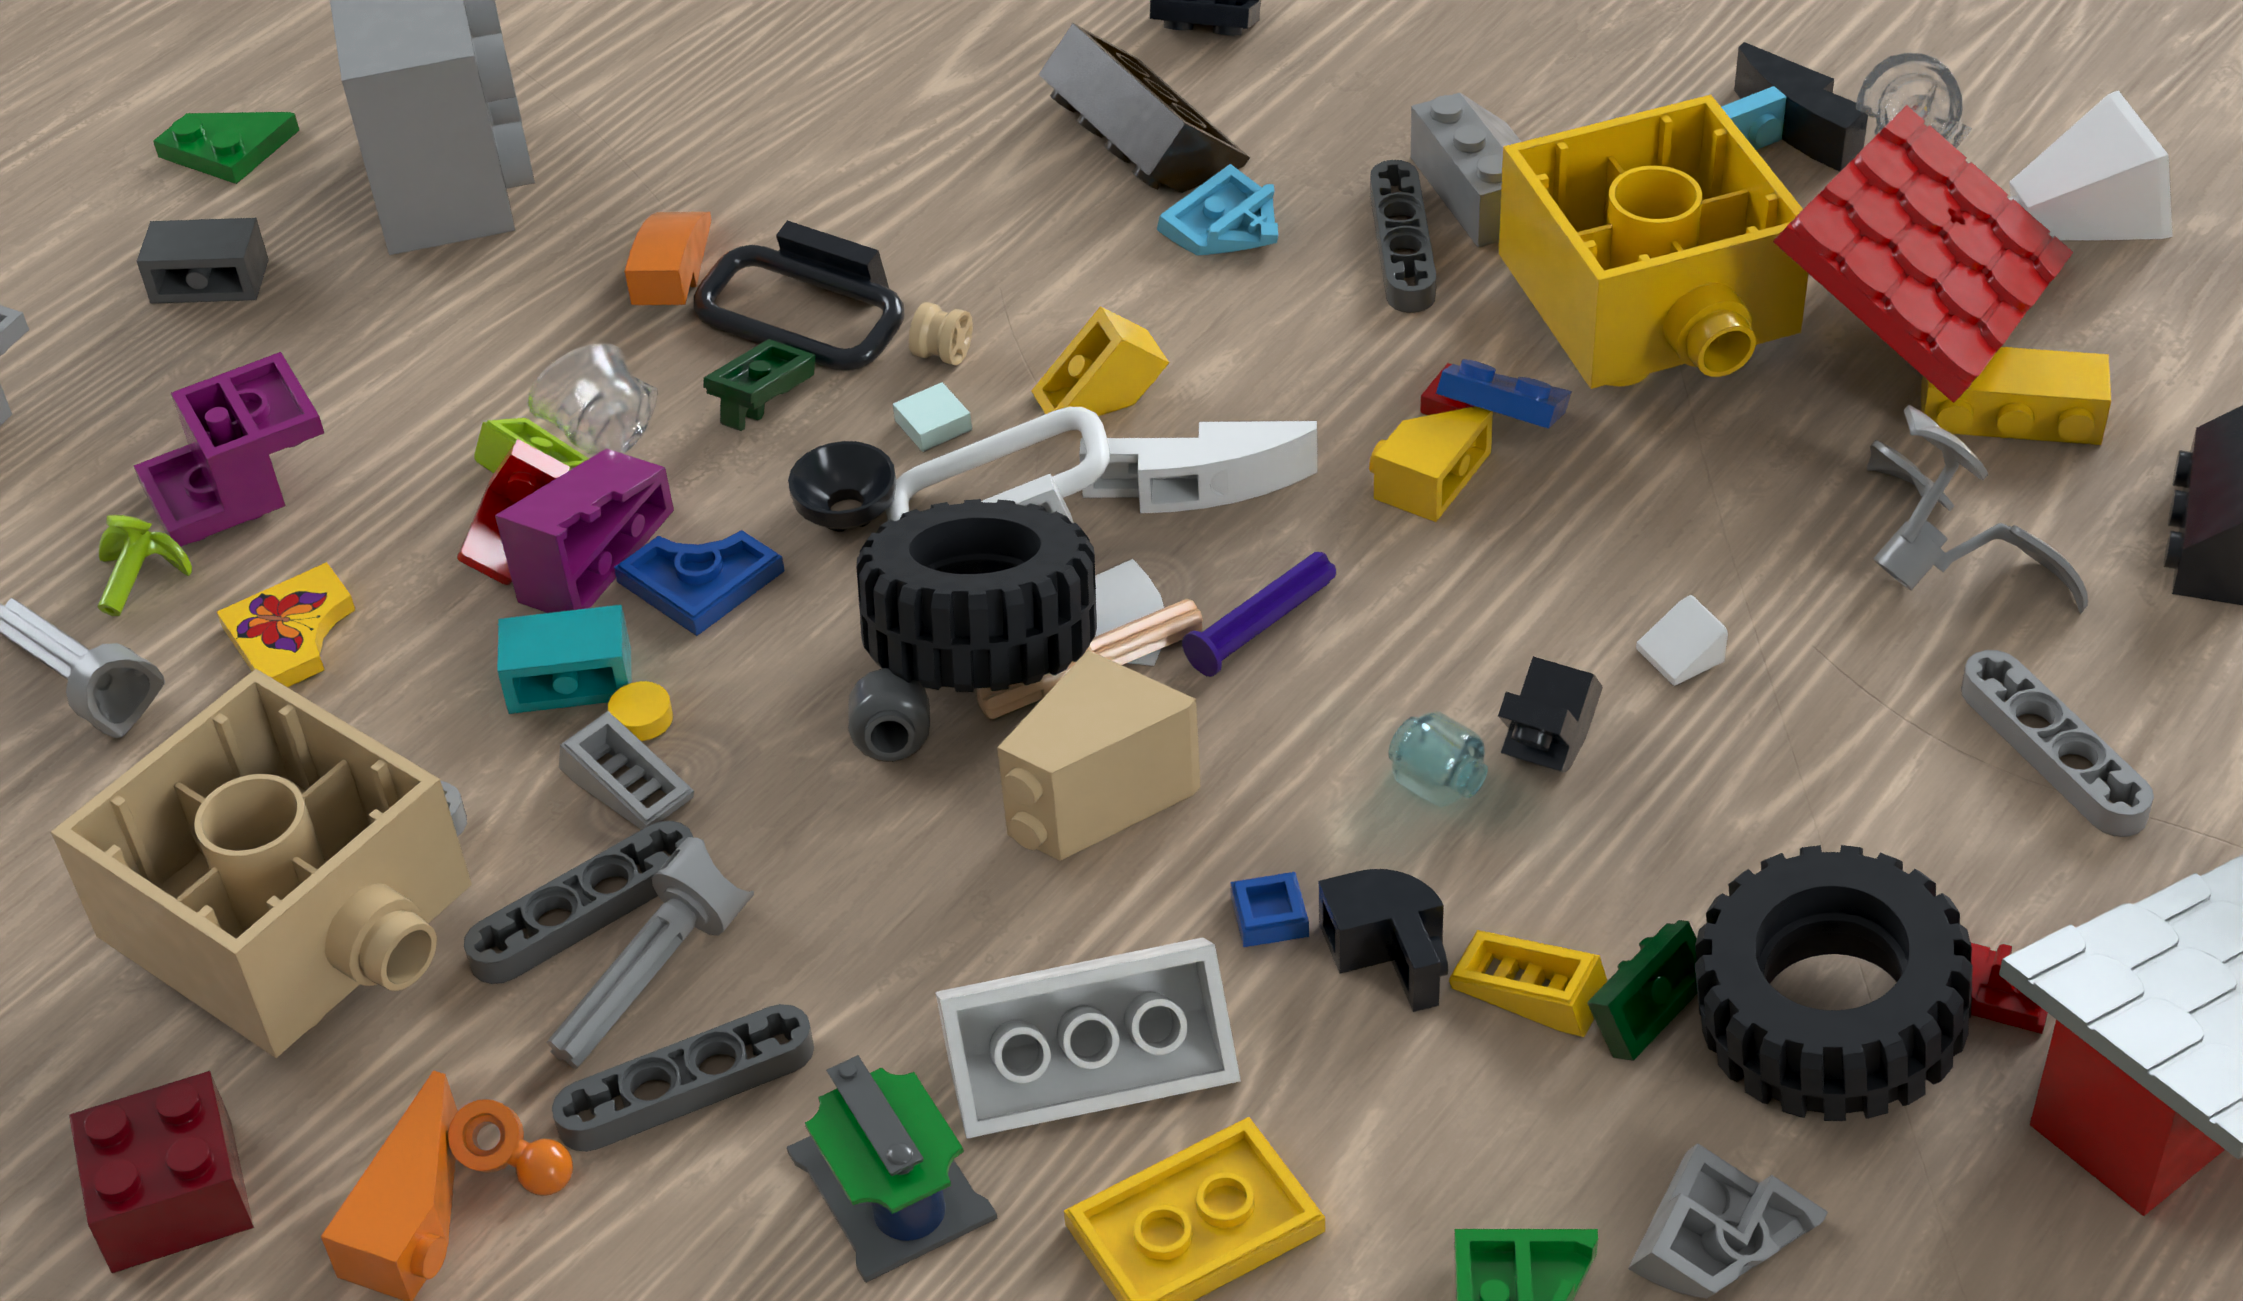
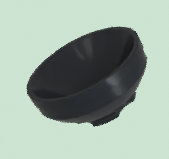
M857 441L833 442L816 447L796 461L788 478L790 496L797 512L806 520L837 532L868 525L889 507L896 491L895 468L890 457L875 446ZM843 500H856L862 504L861 507L850 510H831L834 504Z

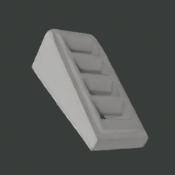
M609 711L560 744L559 769L578 786L641 830L664 820L694 796V790ZM606 753L613 756L602 765L597 762ZM623 765L630 768L617 779L611 775ZM641 777L648 781L633 793L626 789ZM659 789L667 794L648 809L641 803Z

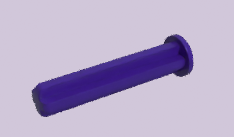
M1314 552L1202 633L1199 631L1187 633L1183 637L1182 646L1190 664L1205 676L1211 677L1216 675L1222 668V660L1329 584L1330 580L1336 576L1335 565L1329 561L1325 553Z

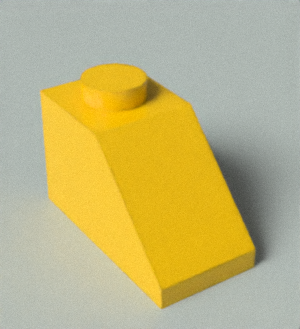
M1100 306L1031 392L1045 414L1066 407H1084L1101 416L1135 405L1170 362L1147 329Z
M1475 406L1402 420L1387 440L1382 439L1376 444L1371 454L1369 470L1371 473H1374V499L1437 522L1490 455L1493 411Z

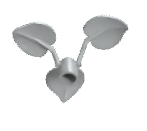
M1908 405L1904 409V413L1909 425L1910 435L1922 436L1942 450L1945 467L1934 483L1898 451L1878 440L1872 443L1867 471L1892 475L1910 482L1916 486L1922 497L1909 521H1906L1873 560L1898 582L1912 591L1933 565L1944 572L1957 559L1994 539H2001L2017 546L2024 553L2054 573L2072 592L2081 614L2088 606V595L2078 573L2059 552L2016 525L2011 527L1998 523L1946 553L1941 549L1948 539L1926 520L1937 501L1949 511L1953 509L1954 504L1945 495L1944 490L1959 465H1962L1981 480L1988 476V472L1976 455L1959 438L1940 428L1934 420L1920 410Z

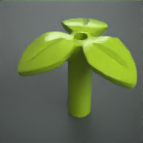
M107 515L106 524L109 527L103 532L100 539L99 559L103 562L117 560L98 603L97 607L100 611L111 616L121 615L144 559L149 555H161L182 573L190 576L192 565L187 554L169 535L162 532L148 531L152 523L135 517Z

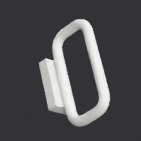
M1066 407L920 464L903 473L896 480L894 499L886 509L887 519L900 520L903 513L910 511L909 501L911 497L923 488L1060 433L1079 430L1082 433L1086 449V457L1079 465L1055 476H1051V474L1045 475L981 501L996 503L998 499L1015 501L1016 505L1027 506L1031 503L1043 506L1048 513L1057 511L1067 516L1073 523L1071 513L1063 498L1092 485L1103 475L1110 461V448L1104 425L1098 415L1084 407Z

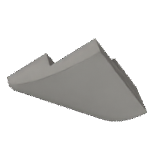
M1697 1143L1685 1153L1628 1269L1667 1289L1707 1299L1801 1235L1821 1224L1828 1211L1773 1175H1770L1760 1183L1756 1182Z

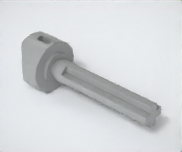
M10 598L5 606L0 603V633L68 680L66 694L69 706L79 717L89 721L104 734L114 738L123 737L146 711L165 684L164 676L159 669L148 660L135 654L130 648L114 643L102 644L89 650L17 600Z
M687 837L652 877L653 887L664 903L546 1042L552 1048L550 1052L559 1061L565 1060L572 1068L577 1069L694 927L709 935H720L754 895V891L748 892L739 889L725 879L713 864L705 848L704 840Z

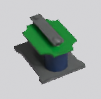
M859 1055L826 1070L837 1089L818 1097L820 1103L818 1112L813 1118L805 1122V1127L810 1136L787 1146V1152L795 1166L810 1175L856 1252V1267L865 1283L998 1219L997 1213L989 1200L973 1190L954 1159L964 1153V1149L915 1072L895 1075L885 1071L883 1068H879L869 1073Z

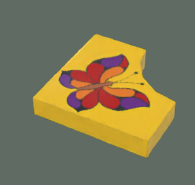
M326 562L217 611V615L222 628L251 671L258 669L284 686L290 687L325 670L320 657L324 637L338 621L354 612L355 606L350 593Z

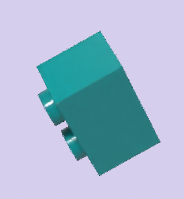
M622 605L498 619L497 672L508 714L608 703L611 696L618 689L632 683L631 645Z

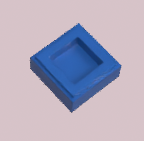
M1296 872L1230 882L1231 900L1243 947L1309 937V920Z

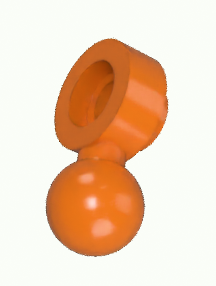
M489 1099L470 1102L462 1107L451 1121L448 1132L450 1149L455 1158L470 1169L489 1173L502 1170L511 1165L516 1168V1174L521 1185L530 1193L540 1196L559 1192L571 1179L573 1160L567 1148L560 1142L552 1139H538L531 1143L525 1141L524 1130L519 1117L512 1109L500 1102ZM495 1124L500 1131L499 1143L490 1150H482L477 1142L478 1133L484 1126Z

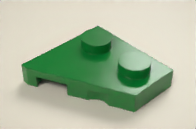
M291 112L186 113L153 140L159 158L237 184L300 131L296 115Z
M1454 1229L1456 1301H1573L1597 1255L1598 1229Z

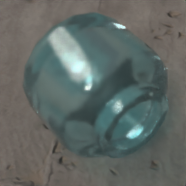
M1438 711L1424 713L1420 717H1410L1404 721L1394 734L1389 746L1388 755L1392 761L1394 779L1405 788L1439 807L1448 806L1462 796L1465 798L1474 796L1482 787L1488 773V766L1483 763L1485 756L1483 739L1471 729Z

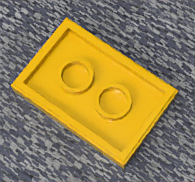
M1250 1117L1064 1210L1066 1227L1117 1301H1195L1325 1232V1216Z

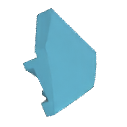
M1229 164L1159 216L1157 230L1171 241L1197 256L1228 253L1277 243L1279 235L1278 224L1275 223L1274 184H1266L1261 187L1232 164Z

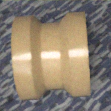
M929 302L920 304L914 314L909 331V349L912 355L926 359L931 355L940 356L942 362L957 366L962 363L967 355L972 339L973 321L970 312L954 309L948 313L943 312L937 304Z

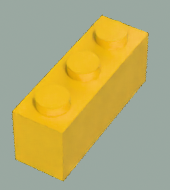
M2001 347L1981 374L1954 403L1924 376L1921 383V412L1934 420L1940 428L1952 434L2102 445L2112 401L2109 354Z

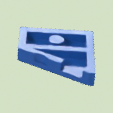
M1463 359L1461 365L1452 364L1442 371L1436 394L1547 429L1566 413L1572 391L1553 387L1536 379L1527 377L1513 378L1496 374L1494 367Z

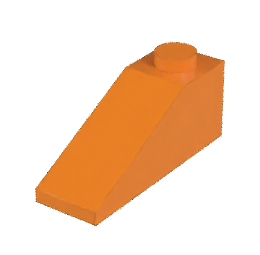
M433 1070L321 1235L337 1278L403 1301H413L425 1281L432 1279L441 1269L449 1244L456 1158L449 1146L448 1132L451 1121L458 1112L446 1074Z

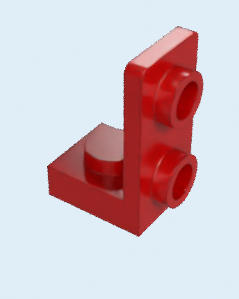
M517 439L489 480L459 550L457 559L504 585H510L512 579L495 515L569 471L570 466Z

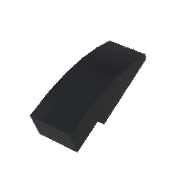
M1746 42L1738 47L1734 91L1740 99L1767 88L1776 87L1787 97L1782 140L1808 157L1841 172L1864 148L1869 108L1834 94V78Z

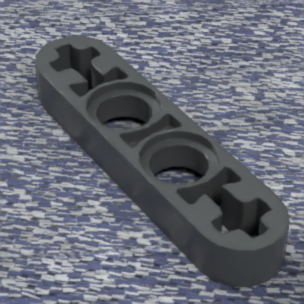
M1402 160L1383 161L1375 165L1371 170L1370 200L1386 299L1388 304L1395 310L1406 313L1421 312L1430 308L1435 302L1436 269L1419 173L1416 167L1409 162ZM1391 186H1398L1401 192L1391 193ZM1400 215L1411 217V219L1401 221L1392 220L1388 217ZM1412 249L1417 251V253L1405 255L1397 254L1393 251ZM1414 277L1415 286H1407V282L1404 279Z
M660 821L649 825L476 923L464 937V950L473 975L480 981L490 984L505 983L515 979L656 898L658 894L653 887L652 877L670 857L662 851L665 850L672 855L687 837H693L690 829L682 823L675 821ZM636 865H639L642 874L638 872ZM608 877H622L628 881L622 889L614 893L604 894L594 890L600 881ZM561 908L571 912L567 920L555 926H544L537 922L540 916L552 909ZM524 928L527 930V934L529 936L528 939H525L524 933L522 931V929ZM497 946L503 952L496 954L490 948Z
M779 1004L770 1006L573 1082L558 1093L552 1105L553 1118L559 1138L565 1146L575 1151L588 1152L597 1150L793 1073L804 1067L813 1055L814 1043L809 1018L801 1009L793 1005ZM784 1034L785 1038L792 1041L780 1045L772 1037ZM752 1045L753 1054L757 1056L747 1059L745 1046ZM724 1054L735 1059L733 1066L724 1073L712 1075L699 1070L703 1061L713 1055ZM656 1079L670 1084L669 1090L658 1099L641 1100L634 1096L635 1090L646 1081ZM621 1095L624 1108L617 1111L615 1101L612 1098ZM590 1109L595 1118L582 1122V1119L577 1114Z

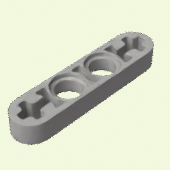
M1984 650L1975 653L1968 659L1961 685V692L1965 701L2093 826L2103 833L2119 837L2138 834L2145 828L2154 799L2153 790L2145 779L2016 658L1998 650ZM2024 714H2036L2048 720L2051 725L2045 728H2031L2022 724L2017 717ZM2068 754H2077L2090 760L2094 766L2085 770L2070 768L2062 763L2060 757Z

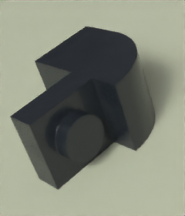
M1533 656L1520 695L1506 692L1498 717L1509 728L1501 754L1560 772L1568 771L1586 739L1603 689L1596 676L1586 671Z
M1388 869L1361 870L1318 881L1319 925L1339 974L1391 961L1413 1012L1439 1006L1440 977L1448 975V961L1443 946L1444 904L1436 892L1416 877Z

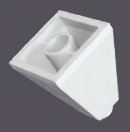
M2119 91L2105 96L2009 182L2011 193L2009 199H2014L2050 231V236H2056L2059 240H2133L2172 237L2168 153Z

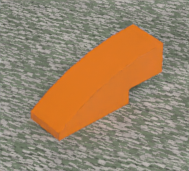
M657 212L651 214L644 221L635 237L624 271L631 305H686L689 288L697 287L712 221L710 212Z

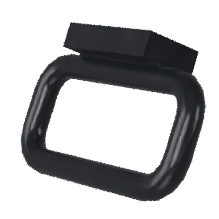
M788 220L776 234L780 247L778 251L765 246L746 245L727 252L715 263L694 294V311L699 319L710 327L759 344L771 339L815 354V363L842 371L860 369L872 363L890 343L904 320V304L897 293L889 289L879 250ZM754 266L877 306L882 309L883 313L870 333L859 345L844 349L721 308L715 304V300L739 270Z

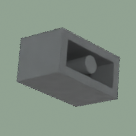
M257 218L150 221L136 262L150 303L153 304L257 300L269 259Z

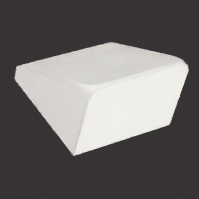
M1689 595L1679 601L1637 641L1636 649L1673 686H1676L1725 662L1728 632L1726 627L1694 596Z

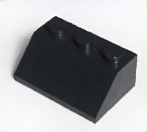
M2242 405L2196 427L2190 452L2183 450L2178 452L2172 485L2183 487V491L2174 490L2168 526L2178 527L2179 532L2170 531L2164 557V567L2175 569L2172 594L2243 605Z

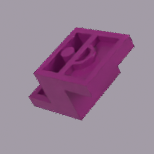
M281 352L171 392L188 445L133 465L139 483L166 534L182 547L285 507L286 505L269 454L285 448L295 447L303 441L324 434V429L319 414Z

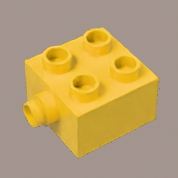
M1711 94L1503 146L1499 255L1590 389L1604 385L1618 387L1633 385L1644 380L1650 373L1683 364L1697 367L1703 374L1710 377L1726 376L1740 369L1750 359L1756 345L1799 334L1802 330L1809 274L1773 241L1803 208Z

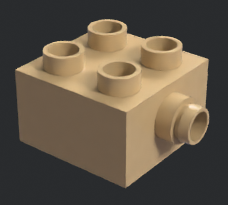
M258 669L253 670L51 831L96 937L275 1058L280 1056L304 1033L317 1025L331 1009L360 984L364 986L378 984L391 991L403 990L414 984L427 970L436 951V932L428 923L472 885L440 779Z

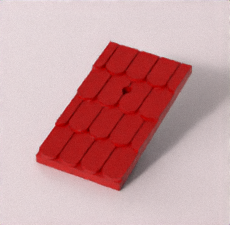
M1906 105L1786 226L1773 242L1954 403L1981 374L2027 311L2036 303L2049 283L2063 268L2073 254V251L2056 236H2050V231L2014 199L2010 200L2007 198L2008 194L1972 162L1968 163L1966 161L1967 157L1930 125L1927 127L1924 124L1925 120Z

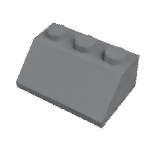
M1461 93L1439 96L1434 100L1411 106L1410 158L1478 248L1499 242L1503 146L1519 143L1521 140L1505 121Z

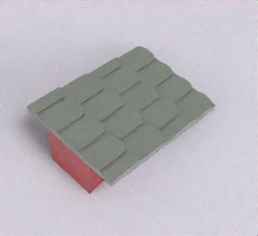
M2243 855L2201 876L2194 873L2135 904H2122L2076 928L2070 924L2002 959L1999 975L2056 1019L2030 1121L2031 1127L2142 1216H2145L2224 1150L2236 1159L2243 1157Z

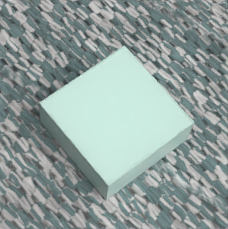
M943 382L893 403L896 423L922 452L972 430L970 412Z

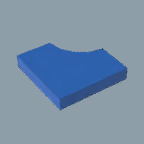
M743 530L723 540L699 545L675 543L657 536L614 567L619 584L696 636L785 571L783 558L780 554Z

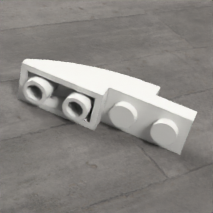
M1317 421L1199 422L1198 438H1107L1110 448V461L1103 475L1092 485L1083 489L1082 493L1083 498L1139 497L1140 513L1204 509L1265 495L1317 473ZM1083 438L1080 441V463L1086 457Z

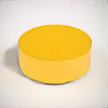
M640 681L627 684L618 689L608 702V711L640 741H647L660 736L669 728L673 720V711L668 692L662 686L653 682Z

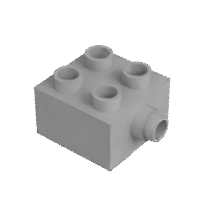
M330 0L342 84L389 255L515 231L507 189L534 184L535 180L495 0Z

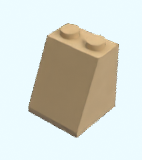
M1089 650L1085 652L997 747L1007 835L1014 838L1021 846L1030 850L1037 849L1059 861L1193 796L1201 787L1196 699Z

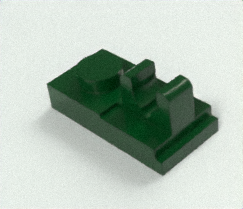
M768 339L705 376L703 388H706V393L721 398L720 423L742 431L745 429V417L757 421L762 419L767 401L779 394L789 392L792 388L814 375L815 354Z
M1678 920L1675 924L1666 923L1654 937L1644 938L1639 943L1641 950L1631 960H1622L1617 966L1618 971L1587 1002L1613 1058L1634 1061L1697 994L1695 973V944L1697 938L1689 921Z

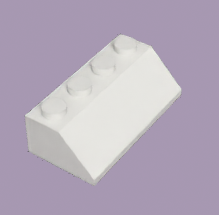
M1205 938L935 992L949 1065L967 1139L1241 1081L1215 944Z

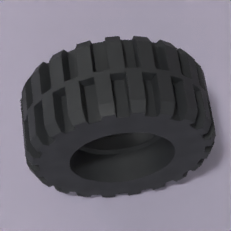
M981 499L964 500V503L949 505L948 502L933 504L930 509L923 511L914 509L903 513L900 520L894 521L890 519L880 525L877 532L871 533L857 557L856 569L863 646L882 669L889 668L894 675L908 683L915 680L919 681L924 688L939 690L941 687L955 688L956 692H974L975 688H991V691L1009 689V685L1023 683L1025 686L1040 682L1043 676L1048 673L1054 676L1068 668L1072 661L1077 662L1086 652L1096 635L1097 612L1094 547L1077 523H1072L1067 516L1057 511L1048 513L1043 506L1031 503L1027 506L1016 505L1015 501L998 499L996 503L981 502Z
M1821 845L1800 848L1799 856L1786 859L1783 853L1761 861V871L1753 874L1749 869L1744 871L1728 884L1729 896L1722 893L1714 899L1706 912L1707 923L1699 929L1695 944V973L1699 1015L1701 1016L1702 1033L1708 1049L1717 1053L1718 1066L1730 1080L1739 1082L1744 1078L1745 1093L1763 1104H1769L1771 1099L1774 1098L1781 1102L1782 1112L1805 1118L1807 1111L1824 1113V1121H1846V1113L1863 1111L1865 1119L1888 1114V1104L1899 1100L1902 1106H1907L1926 1095V1080L1933 1085L1937 1084L1953 1068V1056L1963 1051L1969 1035V1018H1971L1972 946L1968 930L1960 924V912L1950 897L1943 893L1936 896V883L1921 871L1914 869L1908 874L1903 871V861L1881 852L1877 859L1864 856L1863 848L1841 845L1840 852H1822ZM1828 954L1848 955L1871 962L1886 971L1897 982L1892 989L1877 1000L1846 1010H1820L1806 1007L1789 1000L1770 985L1778 974L1792 964L1810 957Z

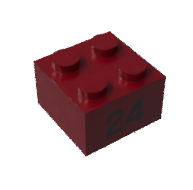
M210 1071L69 1114L87 1223L111 1273L254 1228L232 1123Z

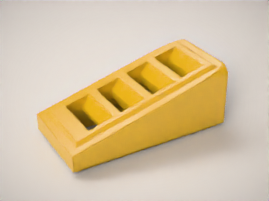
M1477 930L1452 972L1449 982L1452 989L1552 1029L1585 1037L1594 1021L1587 1002L1607 982V977L1600 955ZM1494 958L1501 960L1494 975L1485 974ZM1520 968L1525 970L1519 981L1513 980ZM1545 979L1551 980L1548 987L1542 986Z

